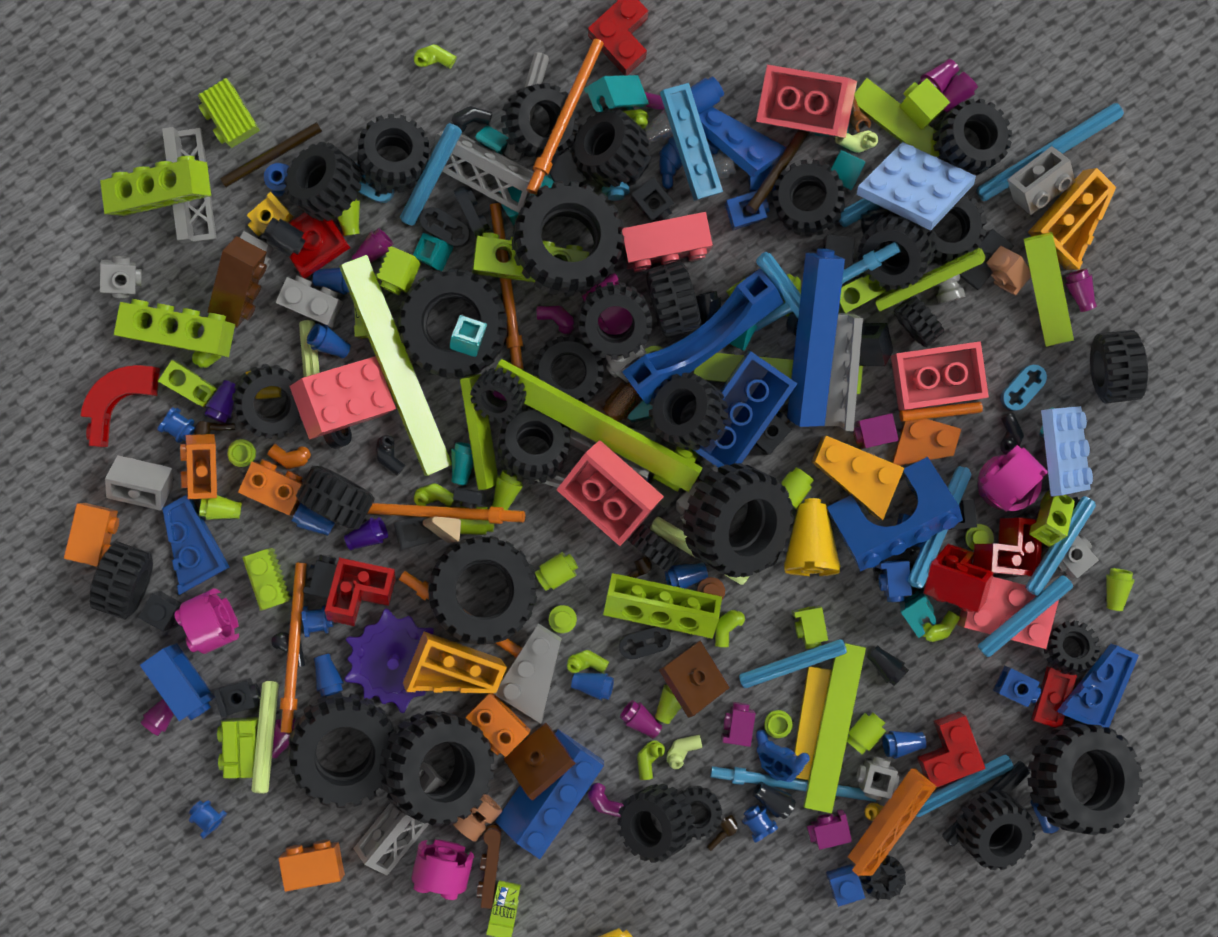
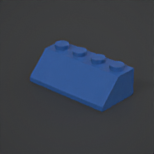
M748 350L720 390L724 395L723 400L728 405V408L724 410L728 413V419L723 420L722 423L726 425L724 430H719L717 435L720 437L716 441L711 439L708 447L705 448L700 445V450H695V452L718 468L733 463H742L797 383Z
M559 729L555 734L576 764L534 800H531L521 785H519L495 821L518 845L538 859H541L604 767L603 759Z

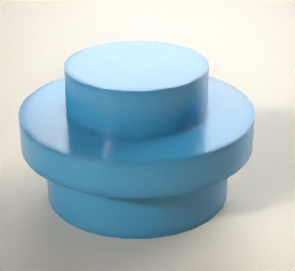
M623 182L617 187L611 185L610 187L603 186L601 189L611 201L622 200L630 192L629 186Z

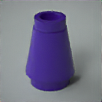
M223 380L222 384L205 405V408H207L205 411L206 416L221 423H226L227 419L231 418L234 405L232 393H235L236 390L234 383Z
M371 517L362 523L359 529H354L349 534L344 535V540L350 550L383 543V540L388 538V531L380 517L376 519Z

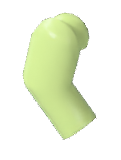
M866 130L854 135L847 133L846 138L835 137V142L853 152L859 153L875 147L878 143V136L876 133Z
M700 735L680 738L673 742L667 753V762L672 769H679L683 766V760L688 751L702 748Z

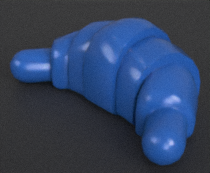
M674 136L670 137L659 151L660 174L662 175V185L665 189L672 188L673 176L683 166ZM707 141L711 154H717L720 149L712 142Z
M764 730L757 731V752L761 767L770 774V777L777 781L792 782L809 762V755L801 753L797 756L791 749L775 745L773 741H769Z

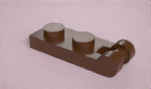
M497 824L489 825L484 834V841L488 845L487 854L482 853L480 870L485 871L484 881H479L477 888V898L482 899L481 908L492 909L502 837V830Z

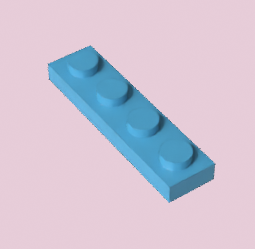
M689 83L662 90L660 95L693 200L697 201L722 193L723 190Z

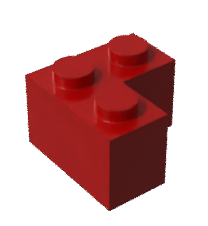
M618 0L588 28V37L592 41L593 39H599L604 43L601 51L624 76L629 75L647 56V50L632 35L648 19L649 10L639 0Z
M1000 518L998 544H974L973 565L992 571L994 574L1031 577L1041 562L1042 542L1029 535L1031 526L1037 520Z
M947 544L931 563L924 594L931 596L936 601L957 605L964 611L978 613L986 603L994 572L972 565L974 552Z
M339 557L325 607L327 621L355 626L362 600L389 606L396 581L395 569Z
M958 711L933 721L943 747L917 757L922 772L928 780L939 787L986 769L966 715Z

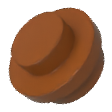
M708 577L703 579L698 585V592L721 596L723 600L725 587L719 579Z

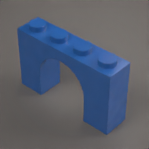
M928 457L903 470L907 485L917 499L918 504L913 515L899 525L883 527L871 523L864 516L852 495L827 507L834 526L860 571L873 568L881 561L893 555H899L907 548L919 542H925L933 535L945 529H951L963 521L958 503Z

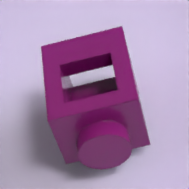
M733 702L731 712L725 713L723 729L728 730L727 734H721L723 743L751 747L756 713L754 710L749 709V704Z
M842 809L837 810L838 816L833 817V814L820 815L817 817V821L811 822V825L807 826L810 842H816L819 850L852 842L847 817Z

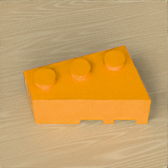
M1098 168L1083 170L1075 179V183L1060 195L1028 233L1033 237L1052 232L1059 264L1066 270H1080L1083 263L1081 260L1088 245H1091L1093 241V233L1098 222L1102 220L1116 186Z
M828 436L821 437L811 461L849 495H852L857 502L878 520L884 519L904 470L899 465Z
M424 631L404 678L403 685L406 692L433 691L434 693H443V691H460V693H496L507 667L501 658Z

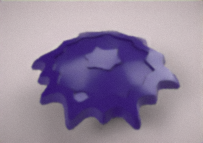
M385 608L378 623L364 627L362 636H349L346 638L347 643L352 647V653L347 658L352 664V668L344 680L362 685L364 700L365 698L371 699L374 696H378L382 704L393 702L397 705L400 713H405L410 701L414 697L426 694V691L406 692L403 681L423 632L433 634L434 628H419L410 616L398 619L390 610Z

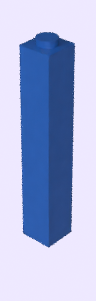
M817 249V253H806L791 377L797 385L789 395L787 418L799 427L825 426L845 263L844 258L834 255L835 251L830 249Z

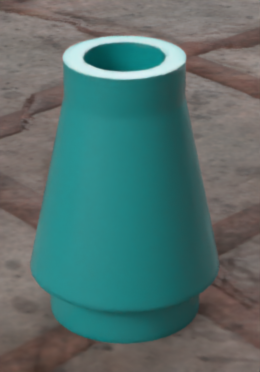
M456 442L455 448L451 449V482L467 485L474 467L471 445L469 443Z

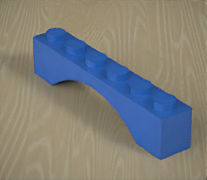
M758 269L736 286L724 305L700 328L669 347L645 354L622 371V373L648 405L651 398L655 399L657 394L654 392L657 387L659 389L663 387L662 382L665 379L671 381L672 375L678 374L682 377V373L692 372L784 302L774 284L761 269Z

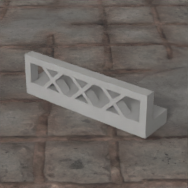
M174 127L162 128L166 161L174 163L183 154L194 157L198 154L199 161L206 162L201 128L181 131L176 130ZM196 136L197 147L191 155L182 150L181 138ZM211 196L204 198L205 201L198 210L192 207L189 201L172 205L176 235L179 242L187 244L217 239ZM205 208L207 217L201 214ZM190 209L195 212L192 218ZM200 216L207 221L209 234L194 236L192 225Z
M443 131L436 134L435 141H434V144H433V148H432L430 157H431V155H432V153H433V151H434V149H435V147H436V145H437V143H438V141H439V139H440V137H441ZM461 134L450 155L453 163L446 164L442 172L519 213L521 207L525 205L526 200L530 197L531 193L526 191V188L534 172ZM461 162H469L476 175L473 177L466 175ZM489 173L495 176L499 188L492 189L488 187L484 175ZM513 186L522 191L519 203L511 199L508 187Z
M838 313L825 426H839L845 431H854L863 323V318L855 314Z
M423 762L420 766L419 779L425 793L434 792L439 786L443 787L448 782L440 777L431 765ZM390 803L353 849L364 865L388 875L429 824L415 820L399 811L397 806ZM409 830V834L405 839L397 841V837L402 832ZM391 852V856L384 865L378 862L384 854Z

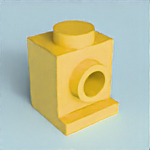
M272 192L247 214L251 220L248 226L258 237L264 233L273 217L277 220L281 218L287 223L294 218ZM266 212H270V219L268 221H263L262 215Z

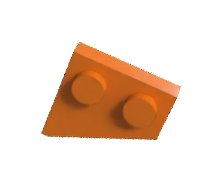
M929 419L904 421L892 463L905 465L916 463L926 457L933 460L954 456L961 429Z

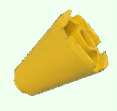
M804 499V503L798 506L784 562V571L787 574L810 576V574L819 573V576H830L840 573V562L827 505L821 503V499Z

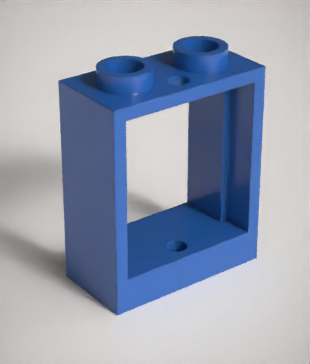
M177 643L163 648L140 664L145 674L179 721L186 717L191 721L211 708L209 702L215 696Z

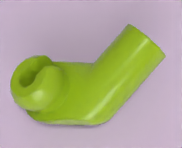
M650 741L637 754L639 780L653 779L652 763L665 753V747L662 743Z

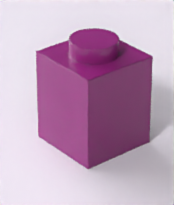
M892 413L856 421L857 427L854 428L853 435L856 444H861L862 449L899 441Z

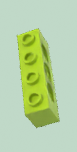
M180 156L177 158V162L174 163L171 161L156 162L153 168L136 167L133 168V173L115 172L111 174L112 178L100 180L104 214L127 216L211 196L207 162L195 160L194 156Z
M483 233V236H477L472 273L535 283V280L531 277L526 279L522 274L523 267L516 264L514 259L516 252L512 250L513 237H511V240L499 239L500 236L494 233ZM543 241L549 253L556 258H561L563 261H581L586 259L590 253L583 251L581 246L566 245V248L555 247L553 242ZM498 250L507 251L510 255V261L506 263L499 262L496 259L495 252Z
M132 299L131 304L124 302L119 304L114 330L115 336L229 357L235 324L225 321L226 316L209 313L208 318L199 316L200 311L183 308L182 313L174 312V306L157 303V308L148 307L149 302ZM152 317V324L148 328L147 321ZM177 321V322H178V328H177V330L173 333L172 327H173V324ZM203 325L204 332L203 335L199 338L198 330Z
M612 573L603 615L713 639L720 616L722 597Z

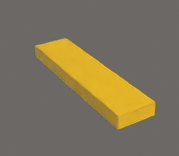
M813 666L807 668L794 752L797 756L801 753H807L810 760L796 777L799 779L809 780L831 669Z

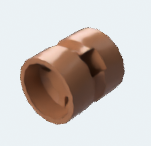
M483 794L480 799L483 803L478 809L473 807L470 810V816L465 819L457 817V823L453 824L464 836L475 842L485 832V824H492L502 812L501 807L486 794Z

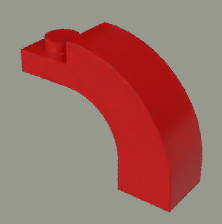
M141 365L121 367L107 373L93 385L83 402L80 415L81 417L91 418V423L88 424L86 430L89 446L108 447L111 415L115 406L122 399L135 394L158 396L160 368Z

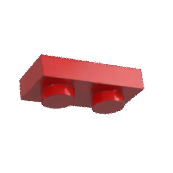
M1047 666L1041 685V694L1036 702L1031 720L1055 728L1062 726L1065 715L1056 711L1072 693L1077 675L1063 674L1061 670H1055Z

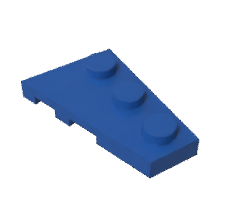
M713 107L699 114L706 138L752 178L775 164L786 149L785 146Z
M188 494L162 508L168 541L171 542L174 557L172 562L177 573L179 595L230 568L203 517L199 516V510L193 499H188Z
M1110 644L1056 712L1085 724L1109 727L1139 655L1117 645Z

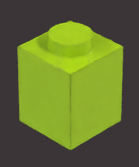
M926 78L920 85L914 82L903 93L906 98L900 104V107L923 130L950 102Z

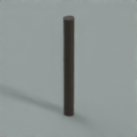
M315 122L220 179L227 188L323 131L318 123Z
M797 131L746 206L750 213L755 214L774 187L776 179L780 178V173L786 169L810 132Z

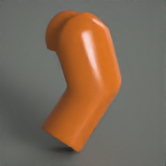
M274 444L267 455L283 467L292 469L304 466L311 457V452L304 446H300L297 450L286 452Z

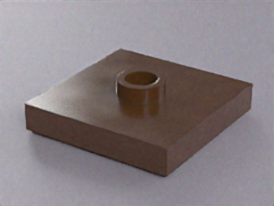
M701 640L691 645L659 669V672L688 718L696 715L730 688Z
M547 723L543 724L504 758V761L531 800H534L576 764Z

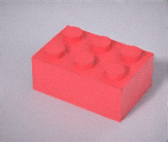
M767 65L756 122L846 138L857 81L846 77Z
M706 212L623 228L621 235L624 236L623 249L627 269L634 268V272L646 271L651 268V264L661 263V265L685 257H688L689 261L701 260L706 258L705 255L710 252L713 246Z
M981 341L896 353L891 356L899 411L989 398Z
M376 356L301 378L289 386L309 440L382 417L396 409Z
M600 440L582 456L556 489L619 546L635 532L664 497Z
M993 577L986 603L978 613L974 611L967 612L961 609L960 620L957 625L991 634L1035 598L1036 595L1028 592L1026 585ZM1059 600L1011 640L1046 649Z

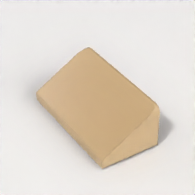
M430 517L423 520V525L447 543L459 541L461 520L445 517Z

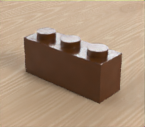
M238 236L222 251L208 313L226 316L225 321L235 324L236 328L244 319L248 321L252 317L256 308L253 305V301L261 290V285L258 283L267 268V265L264 264L266 251Z

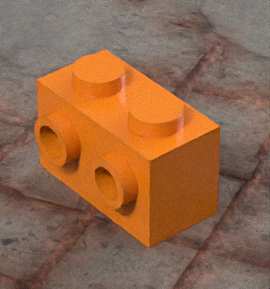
M186 435V444H180L181 461H186L187 471H181V488H187L188 499L217 498L215 435Z
M264 459L260 463L251 462L238 493L289 516L294 515L300 503L296 494L303 483L301 482L303 477L288 470L286 474H283L276 470V464Z
M77 503L64 559L98 566L103 555L111 546L112 534H115L118 530V511L88 503Z
M488 693L466 716L472 722V725L478 726L483 731V735L491 744V750L496 755L502 753L506 757L530 733V729L494 693Z
M329 839L313 843V847L303 848L302 845L287 847L286 852H283L278 858L284 891L341 881L345 873L339 842L331 843Z

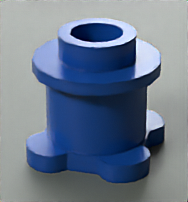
M271 164L264 172L265 184L272 189V193L277 197L283 196L285 192L284 178L288 175L286 171L289 167L287 164ZM282 174V179L276 182V176Z
M171 408L157 430L161 433L168 432L175 437L177 443L183 440L186 441V435H193L195 432V427L193 426L195 421L192 418L188 420L182 416L179 408Z
M308 606L303 607L302 621L305 638L310 637L311 632L324 631L325 634L329 633V628L334 627V622L327 621L325 614L326 606L315 610H309Z
M209 800L204 803L202 801L197 802L189 811L191 815L189 822L195 823L203 830L200 834L203 839L216 830L227 815L224 810L219 814L210 806L211 802Z
M754 805L744 812L745 817L742 823L744 825L747 824L750 828L752 839L755 843L778 829L775 820L771 821L768 817L765 806L759 807Z

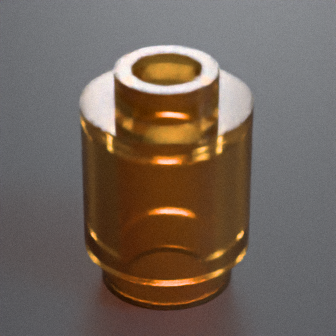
M621 382L605 400L604 403L606 405L602 410L620 423L622 419L626 420L628 418V415L640 404L642 399L630 382L626 385Z

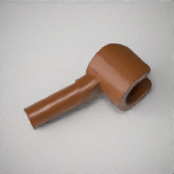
M854 95L852 104L853 114L850 116L849 121L854 129L860 132L858 129L859 123L864 121L865 125L870 128L871 121L860 111Z

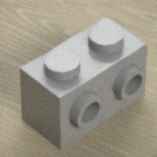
M1053 146L1007 179L1013 201L1030 215L1046 206L1049 201L1075 183L1070 159Z
M296 276L295 280L286 277L276 303L333 328L344 303L336 298L338 293L322 287L321 291L311 288L312 282L300 276Z
M117 455L105 478L106 498L162 510L173 487L172 468Z

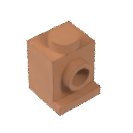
M1002 246L997 249L987 262V265L993 272L991 276L995 279L994 284L1015 296L1031 277L1030 269L1023 258Z

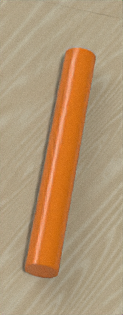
M981 402L901 410L899 417L903 422L982 413L983 406Z

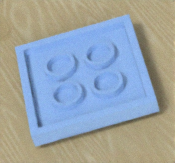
M902 142L858 186L857 195L926 229L932 230L974 185L976 176Z
M1081 406L1041 410L1051 496L1090 490L1093 474L1091 468H1088L1087 456H1089L1090 447L1084 435L1087 420Z

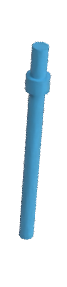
M893 242L877 252L873 250L865 254L861 261L844 269L842 284L868 269L872 271L881 266L882 261L900 252L898 244ZM786 302L757 322L755 324L757 326L755 332L792 312Z
M712 766L710 773L711 778L731 780L732 784L744 785V782L758 784L762 781L772 787L805 792L808 785V780L777 781L768 774L748 772L746 768L740 767L728 769ZM842 785L837 787L836 796L877 801L865 796V792L860 788Z

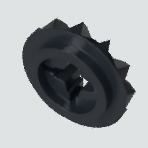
M887 855L873 875L861 876V882L865 891L877 900H891L892 897L900 895L903 886L906 885V872L896 858ZM880 867H882L887 875H892L891 878L887 879V888L881 881L876 882L877 878L881 877Z

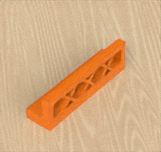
M910 769L892 794L891 799L887 801L848 855V858L856 864L852 871L858 876H871L875 873L937 786L917 769Z

